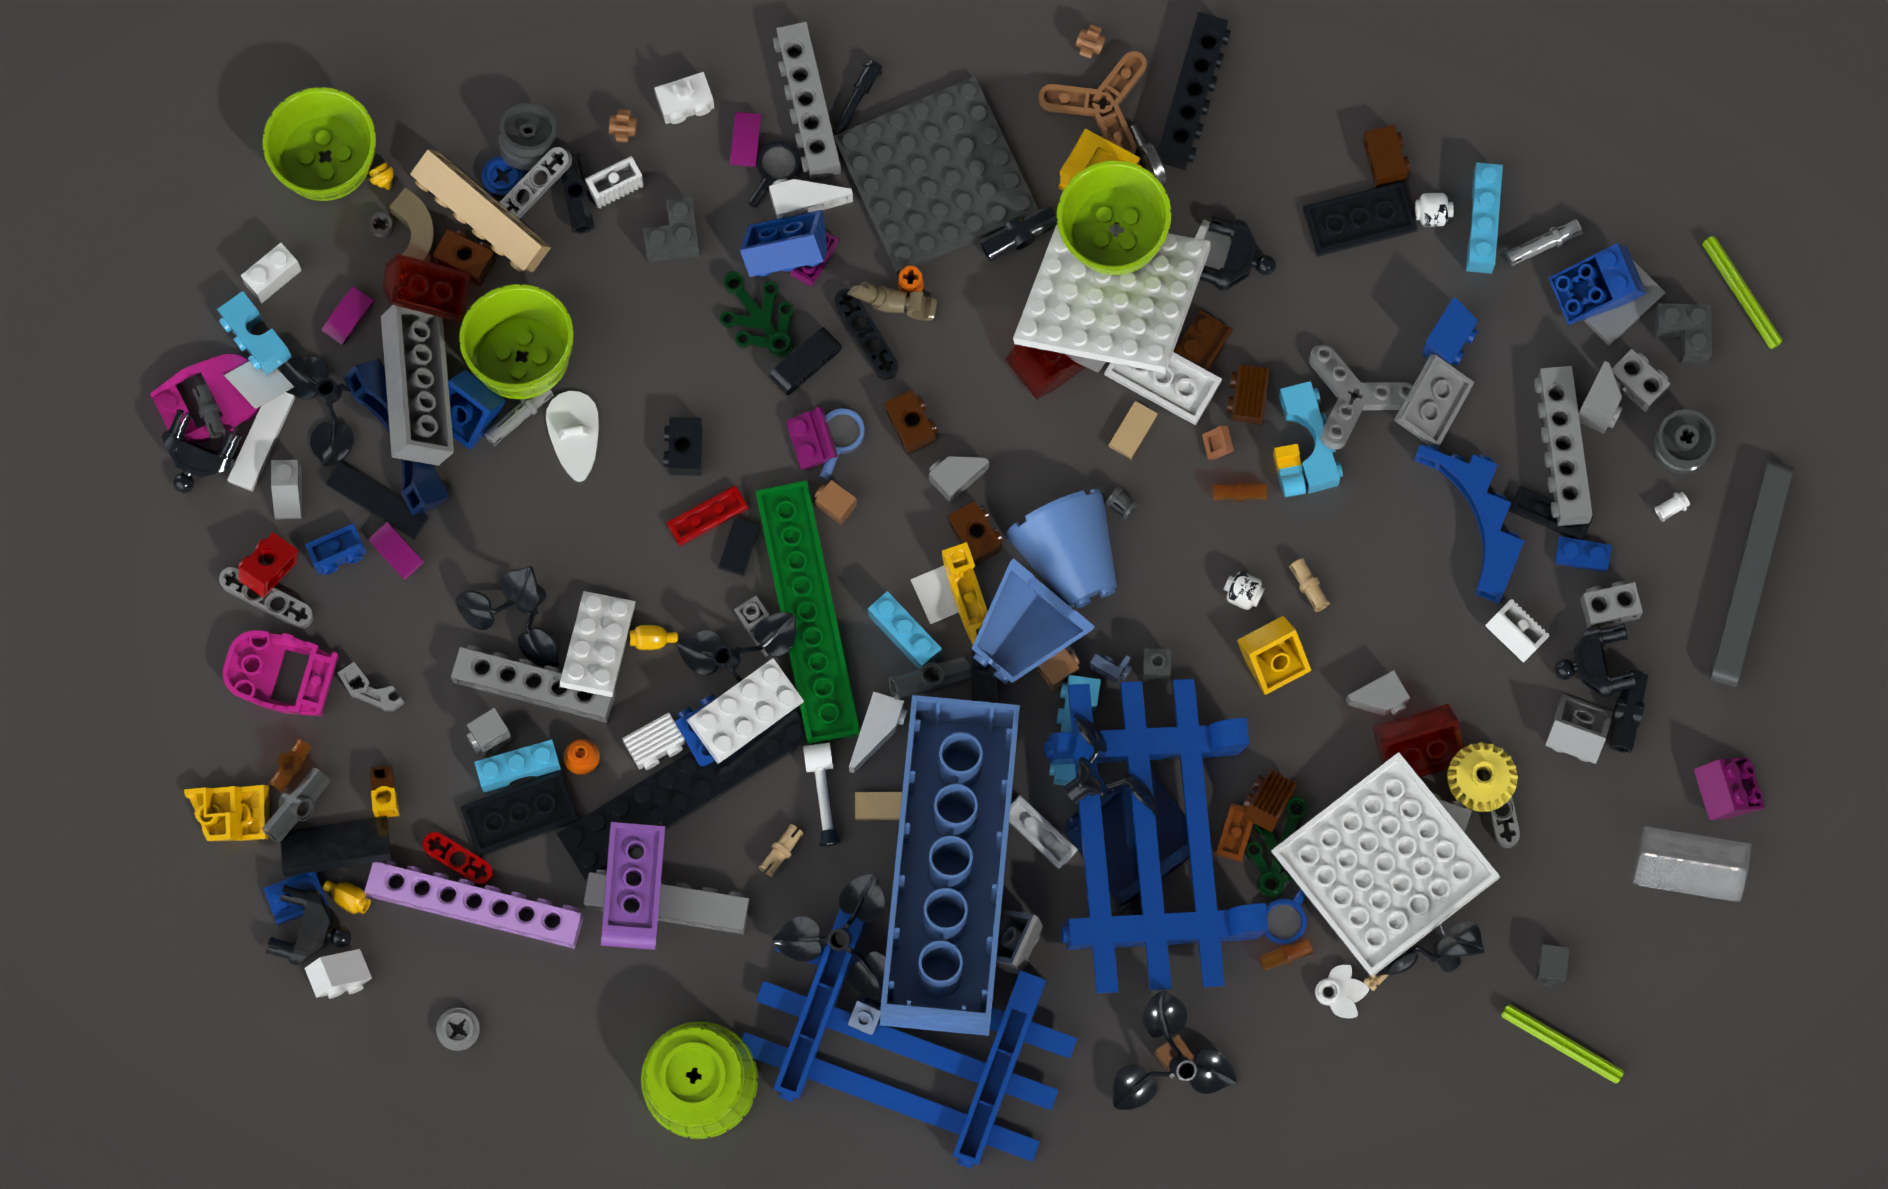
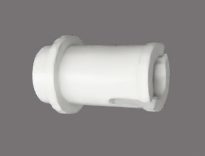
M1675 492L1673 494L1674 497L1654 507L1657 516L1662 522L1681 510L1686 511L1687 507L1690 506V502L1683 492L1679 494Z

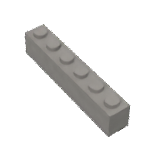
M596 870V873L589 872L583 903L585 909L603 911L606 870ZM628 875L626 877V882L631 886H637L641 883L638 880V876ZM661 880L658 921L745 934L750 905L749 898H744L745 894L730 891L729 895L719 894L717 889L703 887L702 891L691 889V885L685 883H676V886L665 885V881ZM628 901L623 905L628 913H635L639 909L634 901Z

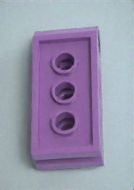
M611 822L601 946L655 950L665 826ZM633 847H637L642 850L643 856L639 859H633L629 856L628 851ZM630 874H635L640 877L641 883L637 886H631L626 882V877ZM628 901H634L639 909L635 913H628L623 905Z

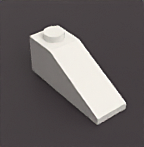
M780 179L769 186V193L777 219L825 210L853 202V193L850 188L797 179Z
M873 692L851 758L849 772L855 774L897 731L898 725H904L908 710L904 709L903 700H895L893 697Z

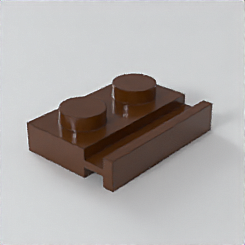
M1200 310L1174 353L1208 371L1231 335L1233 328L1225 326L1221 321Z

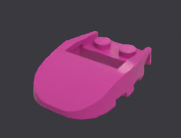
M235 354L220 355L182 369L151 392L150 395L168 430L177 413V409L184 410L181 422L186 412L189 413L176 386L199 373L202 374L223 415L220 419L225 430L234 431V427L256 416L260 407L255 409L224 376L249 362V360ZM191 418L184 434L186 440L191 442L198 440L199 444L209 441L210 436L207 426L204 425L197 429Z
M259 630L247 631L235 638L230 645L223 667V680L228 690L234 695L261 707L283 714L323 716V709L339 656L335 652L329 654L322 651L318 645L297 639L294 635L283 633V635L270 634L268 631ZM286 650L309 656L295 705L271 700Z

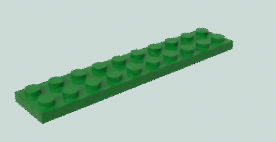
M806 480L755 491L780 613L788 612L796 617V640L793 648L789 651L796 690L804 700L800 704L807 743L808 745L859 736L858 719L808 482Z

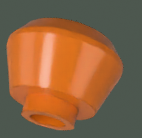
M577 739L567 745L563 754V760L569 771L574 774L585 775L592 772L598 766L600 753L597 746L590 740Z

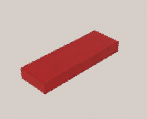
M734 485L671 519L666 524L680 547L747 511L749 508L737 486Z

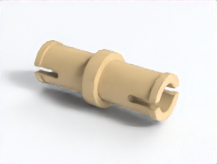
M1304 558L1293 562L1289 568L1300 584L1299 589L1301 593L1306 594L1315 612L1325 609L1330 603L1319 587L1320 582L1318 578H1314Z
M789 825L780 840L772 844L771 852L762 864L759 865V869L764 872L771 864V867L765 873L766 875L774 876V873L783 861L790 858L791 850L800 838L803 837L804 833L800 829L791 837L797 829L796 826Z

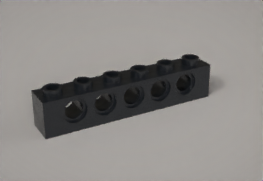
M1200 12L1197 14L1157 151L1162 164L1186 170L1188 162L1193 163L1197 148L1193 147L1195 138L1200 139L1204 124L1200 123L1202 115L1207 116L1210 106V100H1206L1209 91L1214 92L1217 77L1213 76L1215 68H1221L1224 57L1220 50L1222 44H1228L1231 30L1227 29L1228 20ZM1210 41L1215 46L1213 48H1205L1202 46V43ZM1205 65L1208 70L1199 72L1195 69V66ZM1191 88H1197L1200 90L1201 93L1199 95L1194 96L1191 95L1188 92V90ZM1188 111L1191 112L1194 115V117L1191 119H1185L1181 116V114L1183 112ZM1183 135L1187 138V141L1179 143L1175 141L1174 137Z

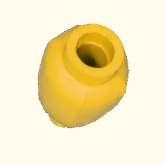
M640 625L635 630H629V646H635L638 650H657L663 648L667 643H676L678 641L677 632H666L664 628L656 625Z
M327 880L323 886L325 891L331 893L334 902L351 914L358 912L364 914L371 904V900L367 898L365 892L351 883L341 882L335 884Z

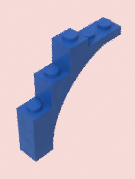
M1420 444L1414 461L1436 469L1446 476L1460 490L1475 515L1483 547L1482 570L1475 595L1499 604L1524 540L1520 539V536L1514 532L1505 531L1504 533L1500 531L1511 502L1507 501V498L1499 493H1487L1498 464L1494 463L1492 458L1485 455H1473L1469 464L1458 455L1451 454L1448 456L1441 453L1440 449L1433 445L1427 444L1423 446Z

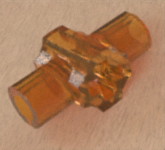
M297 738L288 753H281L278 757L279 767L269 781V784L280 792H284L292 778H299L304 771L302 763L312 749V746ZM293 761L296 765L295 768L289 767L287 770L285 764L287 762L292 763Z

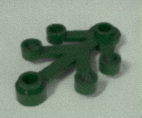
M736 271L727 273L723 279L725 290L730 294H735L751 316L737 315L732 311H724L720 316L721 325L725 328H732L736 325L762 329L767 337L753 336L746 331L738 332L735 337L737 346L742 349L749 346L767 348L769 353L775 357L787 356L793 349L792 338L787 334L789 320L794 314L793 305L788 301L779 304L778 313L780 319L776 331L770 321L774 298L779 293L778 285L773 281H768L763 285L764 299L761 311L745 290L742 274ZM732 281H737L739 286L731 288L729 284ZM772 286L776 290L774 293L769 294L766 292V289ZM783 307H789L791 311L787 314H784L781 312V309ZM726 316H731L733 321L725 323L723 319ZM742 336H746L748 338V341L746 343H740L739 338ZM781 341L785 346L782 349H778L775 347V344Z
M1294 797L1288 801L1286 813L1289 817L1279 844L1295 832L1298 821L1306 816L1308 804L1303 798ZM1299 806L1302 811L1300 814H1294L1291 808ZM1254 824L1255 831L1262 835L1273 858L1271 868L1269 869L1261 855L1262 847L1259 843H1249L1245 852L1247 857L1253 860L1260 874L1257 881L1259 892L1269 898L1276 897L1283 891L1284 884L1293 879L1287 871L1280 873L1283 866L1271 852V850L1278 846L1273 833L1266 829L1260 830L1258 825ZM1255 846L1258 848L1259 853L1252 855L1249 852V848ZM1268 880L1274 881L1276 884L1275 888H1267L1266 882Z

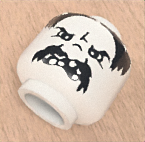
M1423 193L1420 199L1415 202L1416 220H1420L1421 225L1424 227L1445 226L1448 222V217H1453V202H1448L1445 193Z
M1240 571L1235 577L1229 576L1223 590L1228 592L1226 597L1229 603L1249 610L1252 606L1257 607L1265 588L1261 587L1262 581L1259 578Z

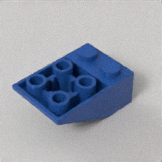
M1618 243L1548 278L1568 325L1621 307L1647 294L1628 248Z

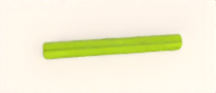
M1711 236L1704 240L1702 243L1703 247L1768 347L1773 349L1782 343L1781 336L1717 238Z
M1508 1004L1503 1010L1501 1016L1613 1083L1620 1082L1623 1077L1624 1071L1515 1006Z

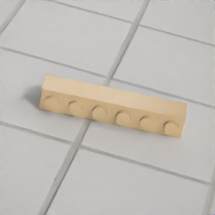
M428 149L410 173L416 179L415 184L419 188L434 194V200L445 208L448 206L454 211L453 216L463 224L468 223L473 228L472 233L482 240H488L492 244L491 249L500 256L505 255L511 260L510 265L517 271L534 272L551 249L550 245L439 151Z

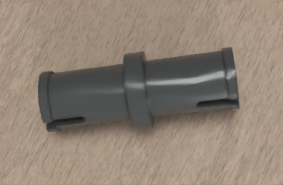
M207 384L199 385L197 389L194 388L192 391L200 408L198 411L200 418L204 419L210 438L221 437L222 434L226 433V430L219 416V406L214 403L209 386Z

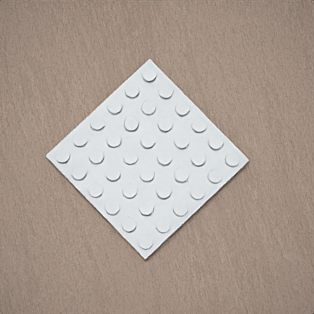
M1115 223L1114 227H1109L1108 229L1113 232L1114 237H1118L1119 233L1124 232V228H1120V225ZM1056 225L1014 334V344L1166 373L1211 249L1210 241L1168 233L1166 241L1159 252L1144 267L1129 274L1107 275L1096 272L1078 261L1065 246L1060 236L1058 225Z
M1399 752L1271 850L1272 854L1371 977L1500 878V875Z

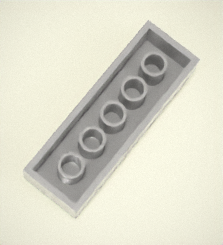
M395 302L381 315L392 458L439 466L454 453L442 311Z

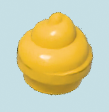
M384 162L368 172L370 175L369 180L373 185L390 190L394 170L392 166L389 167Z

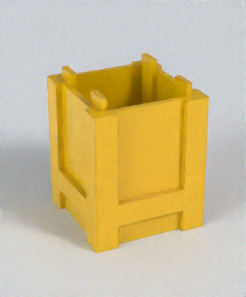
M1085 128L1060 170V184L1058 188L1063 191L1075 175L1096 163L1126 161L1140 167L1141 165L1138 164L1140 157Z

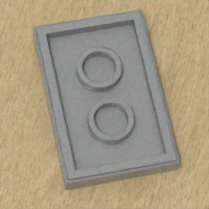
M1634 260L1633 262L1647 294L1626 305L1583 320L1608 346L1615 342L1666 294Z
M1431 354L1394 421L1426 444L1439 448L1475 382L1438 355Z

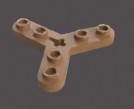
M1137 51L1126 53L1098 89L1058 84L1045 85L1039 92V104L1044 110L1049 112L1094 117L1104 139L1135 155L1136 143L1119 105L1144 75L1147 67L1146 58ZM1104 98L1106 103L1110 105H1107L1105 109H1100V105L1096 104V102L1099 103Z

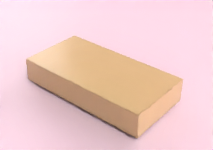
M1135 401L1109 443V447L1132 460L1156 420L1158 413Z
M855 792V820H900L902 792Z

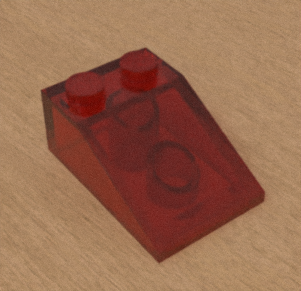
M1017 344L1005 358L1006 362L1036 400L1054 391L1086 368L1073 361L1064 353Z

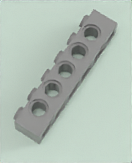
M807 22L776 28L777 37L773 38L775 52H781L782 61H779L778 64L781 77L786 76L788 85H784L787 101L792 100L794 109H789L792 124H797L799 133H795L798 149L803 148L805 157H801L803 172H809L810 180L841 174L839 157ZM792 50H798L801 52V54L798 57H791L788 55V53ZM804 74L807 78L803 81H797L794 79V76ZM805 97L813 100L809 105H803L799 101ZM814 121L818 126L814 129H808L805 127V124ZM815 145H820L824 148L820 153H814L810 149Z
M1572 366L1541 368L1538 378L1534 379L1536 394L1540 393L1541 402L1538 403V416L1543 418L1544 427H1541L1542 443H1547L1548 452L1544 453L1546 468H1550L1551 477H1548L1549 493L1554 494L1555 502H1551L1552 517L1557 518L1558 526L1588 524L1593 514ZM1558 393L1562 399L1553 400L1549 394ZM1553 418H1562L1565 424L1557 425L1553 422ZM1564 442L1569 448L1561 450L1556 446V443ZM1568 467L1572 474L1565 475L1560 472L1559 468ZM1571 492L1576 498L1568 500L1563 496V493Z
M468 646L467 649L459 648L451 679L455 684L604 723L608 722L616 694L615 689L613 697L593 694L592 698L588 701L578 699L579 694L583 691L568 688L565 693L557 695L553 693V688L560 684L562 673H559L560 670L555 667L544 666L543 669L535 667L533 662L525 659H519L518 662L508 660L509 657L498 652H493V655L485 654L481 648L475 646ZM481 664H487L490 666V669L486 674L481 675L476 673L477 667ZM511 670L516 673L511 681H504L502 679V675L506 671ZM533 677L541 679V684L536 688L527 686L528 681Z

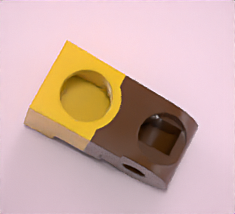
M392 764L370 767L372 811L374 816H400Z

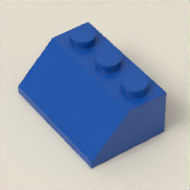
M817 210L748 225L740 252L749 277L757 275L764 277L772 272L781 270L788 272L797 267L806 265L812 267L824 262L827 252V241L823 211Z

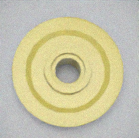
M1480 742L1462 748L1453 757L1448 768L1447 780L1452 795L1466 808L1474 811L1488 812L1502 807L1510 800L1517 787L1518 775L1516 765L1503 748L1496 747L1494 744ZM1485 770L1489 773L1490 779L1482 781L1477 777L1476 772Z

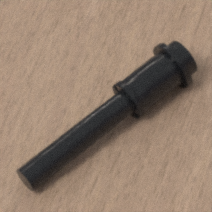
M869 59L867 63L863 64L864 69L854 84L855 90L832 129L833 134L837 135L844 131L864 94L869 93L877 76L882 74V66L878 62Z

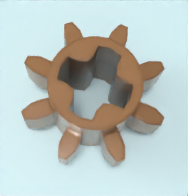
M1090 24L1088 30L1081 29L1075 44L1076 47L1081 48L1079 55L1090 59L1093 53L1100 55L1106 39L1105 36L1100 35L1102 28Z
M618 109L617 115L610 116L609 134L615 135L617 142L628 143L630 136H636L637 117H631V110Z

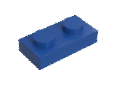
M1559 536L1554 564L1607 573L1612 545Z

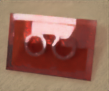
M396 254L385 264L382 288L389 303L392 305L462 323L466 315L470 273Z
M1449 704L1373 726L1376 747L1382 765L1399 752L1419 777L1448 769L1453 757L1463 748L1459 722Z

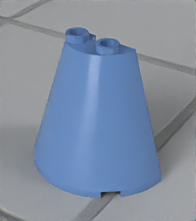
M1099 489L1090 490L1091 494L1086 495L1083 490L1054 500L1025 516V523L1020 525L1019 522H1016L1006 532L1008 541L1056 595L1071 608L1074 606L1077 609L1091 603L1089 598L1095 595H1100L1101 598L1113 594L1115 592L1114 589L1117 588L1104 496Z
M1013 558L1007 567L971 648L976 652L973 658L984 667L990 664L997 670L994 675L1006 685L1008 681L1011 683L1015 682L1085 636L1095 626L1075 609L1073 610Z

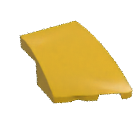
M268 785L184 789V794L190 799L194 807V815L202 825V832L207 841L270 839L262 831V828L270 819Z

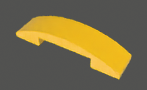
M965 542L942 550V557L958 613L973 645L988 610L973 569L975 564L968 543Z

